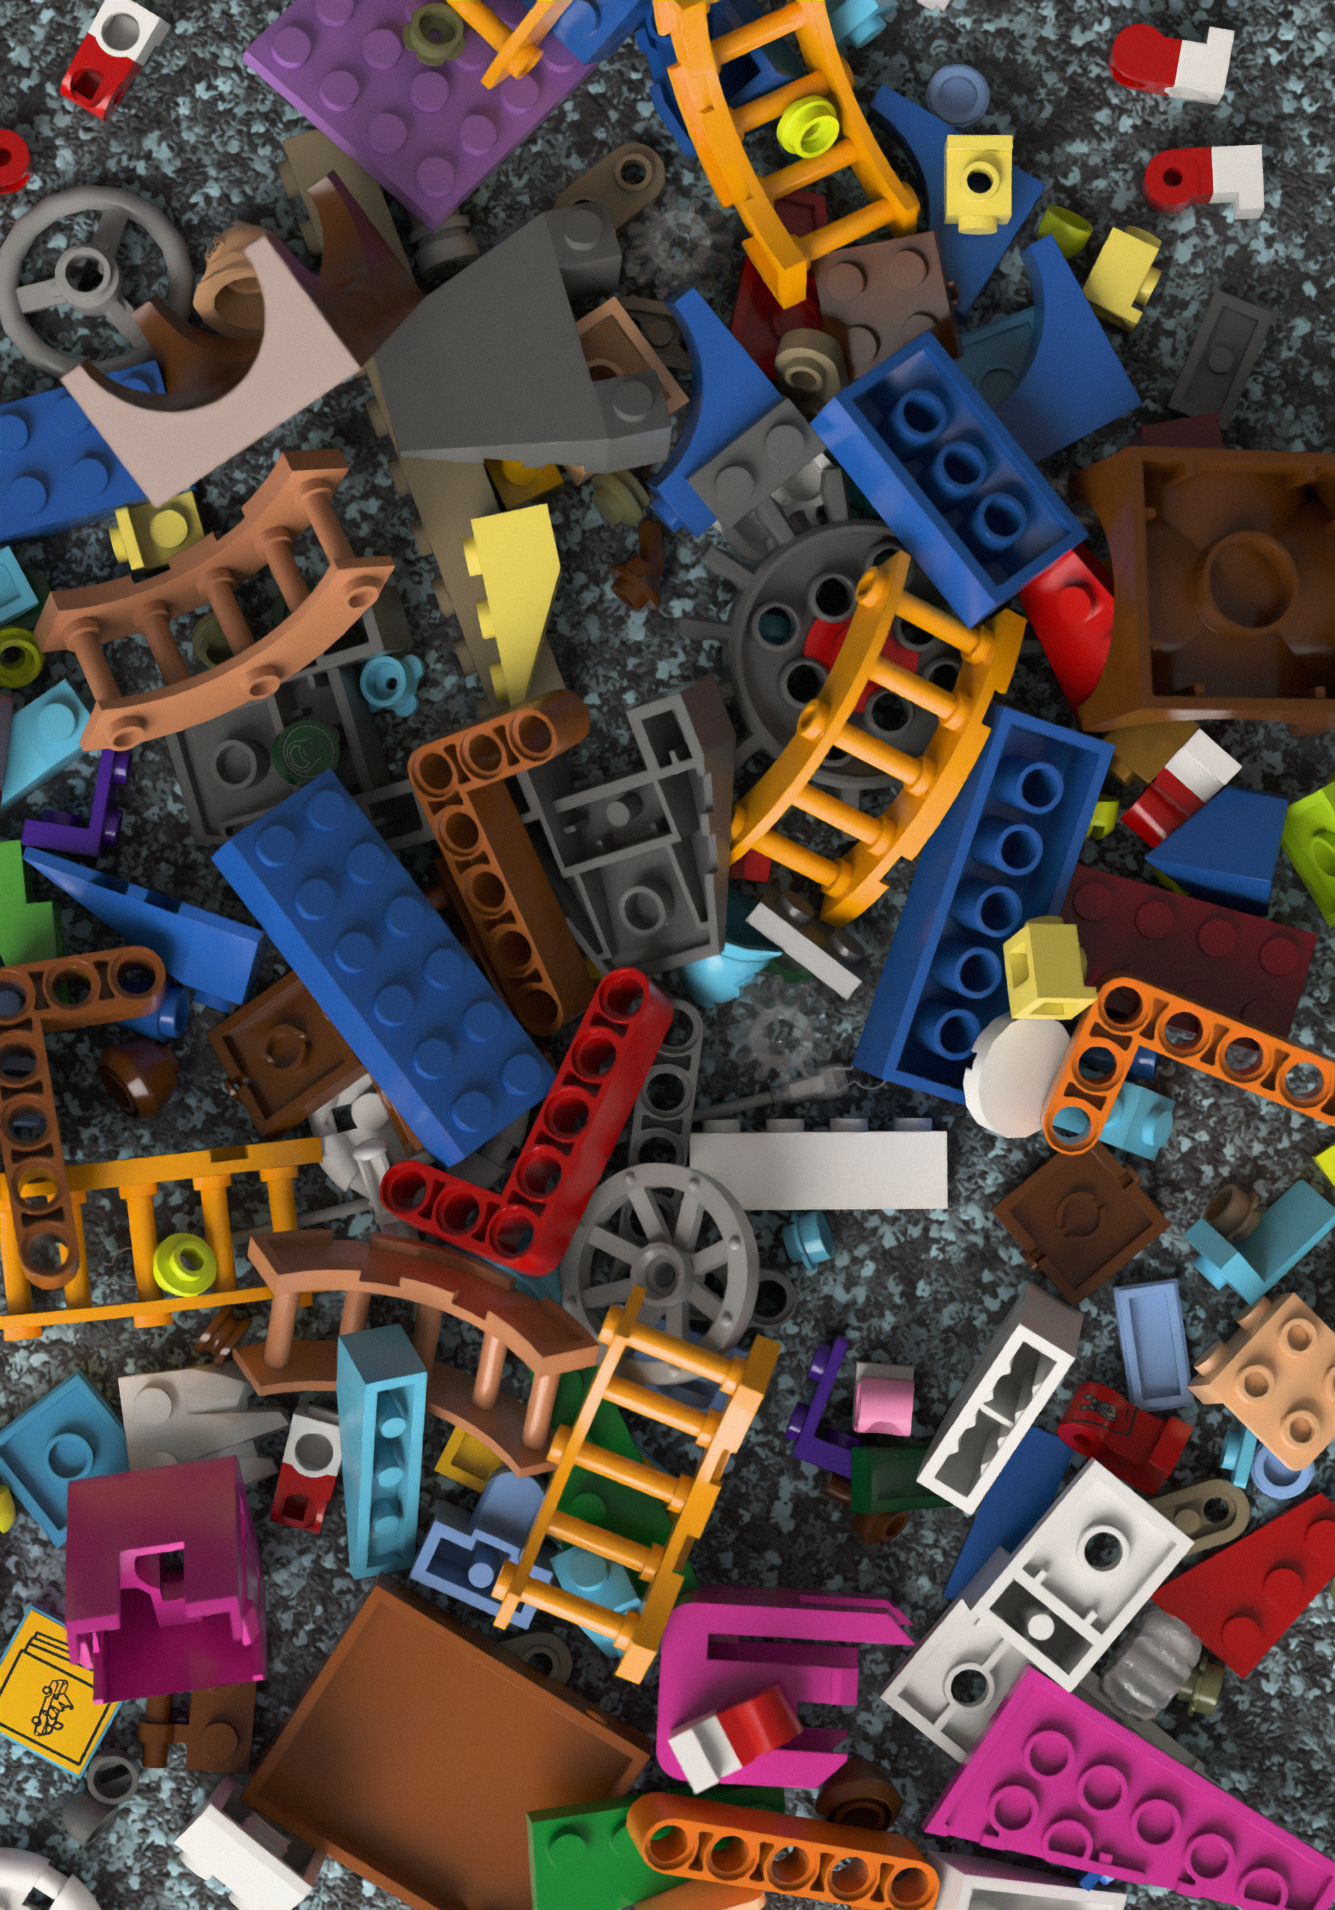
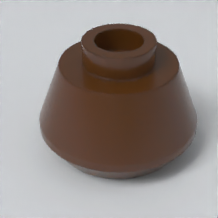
M138 1038L108 1045L101 1052L97 1065L98 1073L104 1087L117 1106L133 1120H155L178 1088L175 1075L180 1073V1066L172 1051L163 1042L157 1041L153 1044L146 1038Z
M847 1758V1761L821 1784L814 1806V1814L817 1820L886 1832L898 1818L902 1803L899 1792L877 1764L861 1758Z

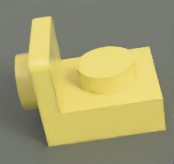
M192 491L174 496L157 509L152 503L131 509L127 505L114 508L118 524L108 527L118 563L121 564L129 561L131 569L138 576L169 567L168 558L190 547L206 536L196 498Z

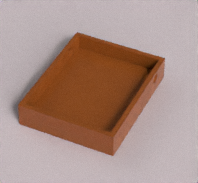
M380 1571L246 1780L239 1801L415 1910H532L526 1812L625 1796L651 1757V1739L559 1681L551 1679L546 1673L530 1663H526L522 1658Z

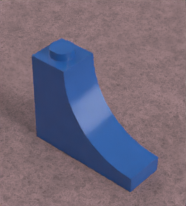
M882 84L869 105L867 119L879 126L894 140L905 154L915 172L924 199L926 231L939 229L949 280L955 279L958 284L960 303L954 307L957 322L961 325L1038 203L1046 184L1012 164V215L1008 224H997L996 233L985 235L962 234L958 232V224H944V146L948 135L965 134ZM973 173L967 178L969 188L975 193H985L991 188V181L984 173ZM949 287V295L952 299L951 288Z
M1052 233L1029 245L1019 253L1032 288L1034 300L1033 337L1027 359L1019 377L1008 394L992 410L1034 464L1143 405Z
M682 285L663 302L674 316L687 346L692 374L690 409L677 446L662 468L646 484L657 496L649 505L662 522L673 533L683 527L687 533L698 537L715 523L717 519L684 478L780 399L782 395L694 286Z

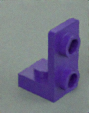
M110 748L102 749L89 829L80 828L82 816L44 810L42 822L25 819L21 844L33 848L105 859L107 846L117 847L119 842L123 810L113 807L117 783H128L132 767L133 748L125 751H113Z
M835 1332L831 1345L820 1341L816 1348L807 1373V1378L817 1381L808 1405L797 1401L784 1437L794 1441L791 1449L792 1457L851 1479V1447H863L865 1440L833 1427L828 1428L826 1436L815 1433L849 1344L847 1336Z

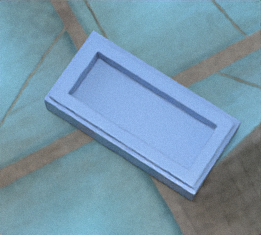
M1177 1278L1112 1286L1128 1402L1146 1412L1194 1406V1394L1186 1387L1192 1380Z

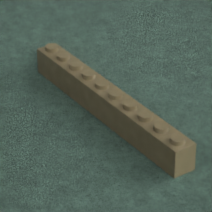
M318 128L283 140L282 144L288 159L276 164L289 199L302 196L310 219L299 222V226L311 258L323 255V231L318 210L307 189L334 169L415 282L379 183ZM372 356L364 367L354 375L355 378L368 374L376 398L365 401L367 411L377 437L390 434L398 457L386 462L399 497L412 493L420 517L410 520L409 524L421 556L424 557L434 553L442 577L432 580L431 584L443 616L445 617L453 613L457 615L464 637L453 640L465 676L467 677L475 673L479 675L486 697L475 700L480 717L509 707L510 701L497 703L489 665L500 663V654L496 637L483 639L476 601L487 599L482 574L470 576L462 538L474 536L471 519L501 512L483 464L400 457ZM546 634L527 700L551 690H566Z

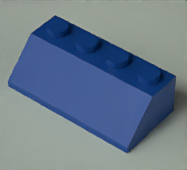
M929 329L836 394L809 424L968 629L1019 593L1089 536L1084 527Z

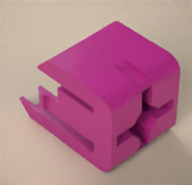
M237 1455L68 1481L65 1629L70 1665L81 1663L86 1669L93 1668L94 1705L268 1679L264 1571ZM184 1549V1570L168 1572L163 1552Z
M701 1583V1588L678 1592L662 1635L656 1739L657 1760L661 1768L672 1778L689 1781L668 1742L670 1730L775 1682L780 1683L796 1716L798 1702L857 1705L858 1647L835 1644L822 1645L740 1640V1635L916 1646L914 1641L899 1626H914V1624L887 1594ZM803 1727V1732L797 1737L768 1753L756 1757L754 1762L724 1776L718 1783L816 1789L847 1761V1753L831 1751L847 1738L848 1729Z

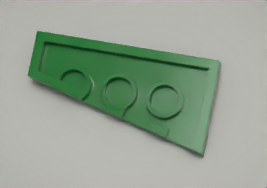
M597 1365L561 1373L550 1425L556 1432L560 1423L572 1428L597 1370ZM529 1368L530 1379L532 1384L534 1372ZM602 1398L584 1440L646 1465L627 1427L619 1405ZM578 1465L572 1467L556 1506V1509L649 1548L653 1542L664 1546L673 1524L662 1500ZM554 1470L548 1472L549 1480L551 1479ZM561 1540L563 1552L575 1547V1545ZM688 1558L681 1573L675 1570L672 1571L684 1576L679 1592L701 1588V1583ZM627 1567L638 1593L643 1598L649 1583L638 1579L639 1571Z
M716 1783L695 1794L692 1786L655 1791L785 1814L784 1787ZM648 1793L526 1812L532 1910H619L694 1879L664 1874L653 1870L644 1861L631 1839L626 1826L627 1813L636 1800ZM666 1825L659 1828L653 1834L651 1840L665 1837L671 1832L674 1825ZM734 1836L721 1838L712 1850L725 1848L731 1843Z

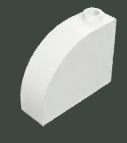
M1028 1282L973 1367L945 1415L920 1466L916 1479L918 1483L966 1513L973 1514L1075 1360L1084 1314L1033 1282Z

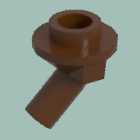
M646 521L638 525L640 557L635 555L628 563H615L609 568L611 575L615 579V582L610 586L611 590L623 603L637 612L644 606L653 611H657L661 607L660 589L662 587L659 579L665 567L663 524L658 521Z
M829 1471L822 1481L820 1492L851 1507V1479ZM908 1511L873 1514L857 1513L851 1527L867 1544L871 1545L880 1541L888 1542L897 1537L905 1528L909 1520Z

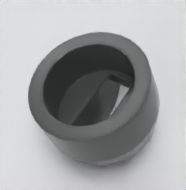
M119 1748L104 1749L92 1759L88 1767L87 1785L90 1793L98 1801L110 1805L120 1804L130 1799L137 1790L139 1768L135 1759L128 1752ZM120 1764L126 1766V1768L107 1774L101 1779L98 1777V1772Z
M90 1791L78 1792L67 1799L62 1809L63 1825L70 1836L83 1847H87L110 1824L118 1812V1807L98 1801Z

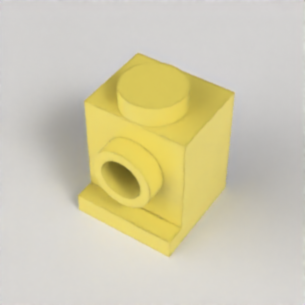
M1013 135L947 136L944 146V224H958V232L962 234L985 235L996 233L997 224L1009 223L1012 215ZM973 173H984L991 181V188L985 193H975L969 188L967 178Z
M1127 226L1125 232L1115 227L1112 228L1082 288L1096 317L1132 333L1143 312L1131 306L1134 301L1144 306L1146 305L1162 273L1161 270L1151 266L1162 243L1161 240L1151 233L1134 226Z
M1058 916L1036 917L1026 921L1024 927L1003 944L1011 1018L1071 1020L1098 999L1096 987L1084 986L1087 958L1083 948L1079 947L1076 924H1064L1063 919Z

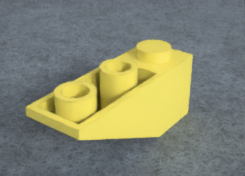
M547 503L471 519L474 536L462 538L470 576L482 574L487 599L476 601L483 639L496 637L501 662L489 665L497 703L509 700L510 706L525 701L528 698L562 576Z

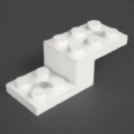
M1091 1457L1012 1554L1002 1546L996 1549L877 1693L882 1700L961 1764L1026 1663L1043 1672L1071 1693L1195 1542ZM1101 1532L1115 1535L1119 1542V1553L1114 1562L1105 1567H1095L1087 1563L1084 1555L1087 1541L1093 1535ZM967 1669L981 1672L986 1679V1688L983 1695L970 1703L956 1700L951 1693V1684L954 1677Z

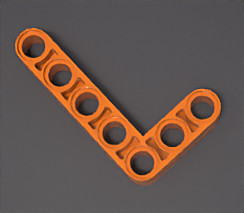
M1119 970L1107 973L1095 984L1094 987H1096L1098 999L1083 1010L1042 1105L1040 1114L1044 1136L1050 1146L1058 1152L1076 1155L1092 1148L1102 1133L1137 1049L1141 1045L1335 1127V1058L1134 973ZM1122 986L1133 988L1139 993L1140 999L1139 1006L1133 1015L1124 1019H1116L1106 1014L1104 1002L1110 991ZM1179 1012L1192 1013L1199 1020L1197 1035L1194 1039L1184 1044L1170 1042L1165 1038L1164 1032L1166 1022L1171 1016ZM1241 1037H1248L1257 1041L1259 1047L1258 1058L1251 1066L1244 1069H1235L1226 1064L1225 1052L1230 1042ZM1096 1046L1105 1047L1113 1053L1114 1062L1109 1073L1100 1078H1090L1079 1071V1058L1084 1051ZM1303 1062L1317 1066L1319 1077L1317 1084L1312 1090L1304 1094H1295L1286 1089V1074L1291 1067ZM1064 1107H1080L1088 1114L1087 1127L1077 1136H1061L1052 1127L1055 1115Z
M651 1792L641 1796L632 1804L627 1813L626 1826L629 1835L644 1861L653 1870L664 1874L851 1905L850 1910H933L939 1893L940 1881L937 1872L915 1842L901 1834L664 1792ZM666 1825H674L671 1832L665 1837L651 1840L653 1834L659 1828ZM734 1836L731 1843L725 1848L712 1850L721 1838ZM794 1846L788 1856L781 1860L773 1861L775 1855L781 1849ZM853 1857L850 1864L845 1868L833 1871L841 1860ZM912 1867L909 1874L903 1879L893 1881L901 1870Z

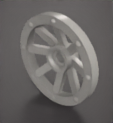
M668 1163L636 1165L614 1174L594 1190L567 1251L560 1262L559 1284L562 1293V1307L580 1322L600 1344L596 1362L597 1366L607 1344L597 1340L603 1325L595 1309L612 1305V1303L617 1304L627 1301L635 1284L647 1289L642 1301L643 1304L636 1317L637 1321L654 1327L666 1311V1333L689 1342V1304L692 1303L714 1322L706 1335L696 1345L727 1357L743 1336L754 1311L759 1288V1254L753 1229L747 1215L731 1192L720 1182L699 1170ZM672 1187L684 1192L674 1240L651 1189ZM628 1200L631 1201L650 1243L645 1247L604 1227L618 1208ZM705 1208L717 1224L723 1239L695 1253ZM595 1247L632 1265L630 1278L591 1288V1264ZM728 1262V1280L723 1301L704 1285L705 1274ZM675 1270V1279L673 1282L672 1275L673 1271ZM625 1345L613 1372L614 1375L633 1383L652 1386L678 1385L701 1377V1375L666 1361L649 1362L636 1358L633 1355L637 1349Z

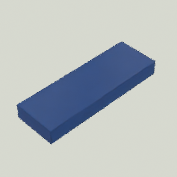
M1035 1425L1030 1426L979 1503L942 1590V1596L954 1601L999 1546H1002L1012 1554L1050 1508L1074 1452L1058 1435Z

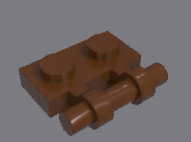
M259 1681L193 1690L191 1693L189 1721L171 1720L173 1694L147 1697L145 1719L139 1720L137 1740L143 1742L142 1766L147 1768H166L169 1744L179 1743L187 1744L185 1770L249 1775L252 1771Z

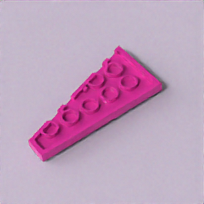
M1029 1663L1025 1664L921 1825L924 1832L945 1837L951 1835L979 1842L981 1846L1002 1851L1008 1849L1044 1858L1046 1862L1141 1885L1146 1883L1175 1890L1177 1894L1201 1899L1203 1897L1236 1905L1242 1910H1328L1335 1900V1860L1074 1692L1069 1693L1055 1680Z

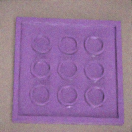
M296 0L245 49L243 61L432 232L601 63L584 65L549 31L538 46L544 52L541 59L525 76L516 80L512 75H509L489 90L481 82V79L498 55V52L462 17L461 19L464 24L462 36L466 38V45L463 53L456 60L447 59L440 66L426 65L417 59L415 51H410L405 46L403 29L405 24L411 22L412 13L429 3H443L450 6L445 0ZM482 0L513 31L516 30L529 13V10L519 0ZM429 33L430 39L434 41L440 39L439 33Z

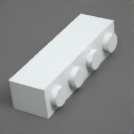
M868 1118L830 1119V1131H804V1119H766V1131L741 1132L740 1119L702 1120V1132H690V1168L699 1170L720 1182L731 1192L743 1210L948 1209L947 1131L932 1130V1118H894V1130L868 1131Z

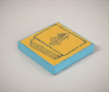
M32 1603L0 1659V1735L74 1777L81 1779L124 1701L94 1705L93 1668L86 1669L81 1663L70 1665L65 1620Z

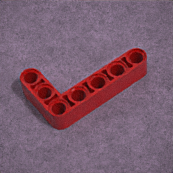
M621 967L614 969L604 976L589 1004L502 1195H498L421 1162L405 1160L390 1167L382 1178L379 1191L380 1200L385 1209L421 1232L523 1275L541 1277L555 1270L567 1251L670 1027L674 1010L673 1002L669 995L636 968ZM643 994L642 1003L638 1009L631 1014H626L632 999ZM616 1053V1058L611 1068L600 1074V1067L604 1059L610 1054ZM588 1111L589 1115L586 1124L582 1129L573 1133V1125L578 1116ZM561 1170L560 1181L556 1187L549 1192H545L548 1179L555 1172ZM426 1186L424 1198L419 1204L412 1207L415 1194L419 1189ZM479 1208L478 1219L474 1225L465 1230L467 1217L473 1210ZM533 1229L534 1235L531 1243L522 1252H518L521 1238L525 1233Z

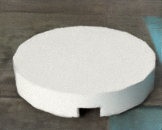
M1011 1011L996 1017L981 1032L971 1050L977 1053L973 1068L966 1067L963 1081L966 1106L976 1123L1006 1138H1026L1042 1129L1040 1121L1042 1105L1071 1040L1063 1024L1055 1019L1011 1018Z

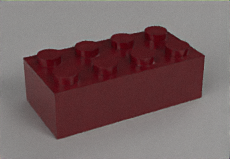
M1079 864L1075 866L1059 914L1064 924H1076L1079 947L1083 948L1087 958L1084 986L1094 987L1098 980L1109 972L1119 970L1131 972L1288 1038L1317 941V934ZM1116 987L1105 998L1104 1009L1131 1016L1139 1006V993L1131 987ZM1179 1012L1169 1018L1165 1027L1196 1036L1199 1030V1020L1192 1013ZM1237 1038L1229 1044L1232 1047L1256 1054L1259 1053L1258 1042L1252 1038Z

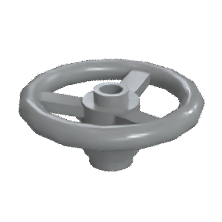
M84 184L47 195L16 220L0 249V320L5 334L30 364L60 380L67 371L85 360L71 358L45 344L26 320L25 314L67 303L75 311L86 316L98 317L105 315L134 347L131 352L102 361L90 360L104 374L157 360L146 337L131 316L134 309L123 298L126 291V280L121 267L115 259L129 219L143 226L162 249L170 276L167 306L188 322L192 312L195 273L185 238L160 207L125 188ZM88 209L103 211L92 244H78L66 250L57 262L55 278L19 287L22 261L38 234L60 217ZM89 276H102L103 280L98 287H93L89 292H84L83 284Z

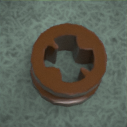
M224 1305L193 1348L199 1353L202 1351L211 1352L214 1357L213 1363L218 1367L229 1357L233 1348L238 1345L253 1323V1320L249 1317L244 1319L236 1318L233 1313L234 1306Z

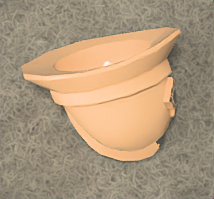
M238 220L227 224L223 232L218 237L214 236L207 247L205 260L207 261L206 271L201 282L197 284L192 303L203 322L223 336L235 339L259 338L264 336L265 303L257 274L243 249L268 230L264 227Z

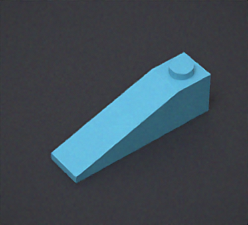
M67 679L55 685L11 717L0 814L90 752L82 751L79 740L93 709L77 686Z
M400 1323L340 1335L338 1341L336 1390L350 1573L354 1580L378 1575L380 1571L389 1573L411 1568L415 1559L427 1370Z

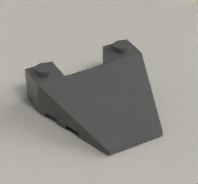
M606 199L540 213L427 295L373 355L400 457L483 464L484 458L523 462L522 467L545 469V463L584 467V472L599 474L617 472L668 460L672 423L656 369L592 382L569 301L618 291L622 253Z
M397 585L383 587L379 592L376 602L367 608L346 633L303 669L280 683L277 691L269 697L261 700H251L209 721L165 736L196 843L224 845L234 835L304 787L293 785L284 780L276 771L272 761V746L276 736L285 727L300 720L318 721L333 732L340 749L339 762L334 770V774L392 852L436 840L410 779L393 784L373 713L370 712L368 701L364 698L360 688L361 672L358 664L414 647Z
M713 674L659 692L625 711L646 765L575 788L561 753L544 764L503 778L558 904L567 917L566 922L574 939L603 977L614 969L621 967L636 968L644 975L651 976L719 955L725 951L736 733Z

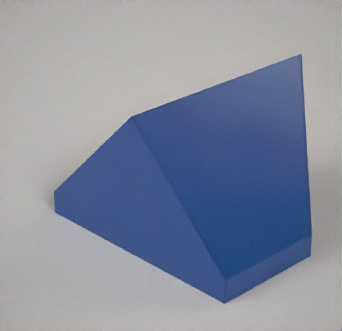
M1226 784L1220 793L1148 853L1144 859L1198 900L1243 913L1268 917L1290 795Z

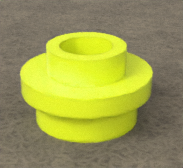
M811 95L794 101L785 109L777 127L778 142L787 152L798 154L803 158H814L823 154L833 145L839 134L840 126L836 119L837 114L834 106L827 98L820 95Z
M7 625L0 627V656L6 648L11 646L21 648V655L12 663L0 661V687L13 689L29 684L38 676L44 664V653H41L32 631L18 625Z
M176 1233L170 1235L159 1244L154 1253V1278L160 1288L170 1295L178 1297L197 1296L209 1288L216 1277L217 1262L213 1251L206 1242L193 1234ZM180 1255L189 1260L194 1271L188 1270L183 1266Z

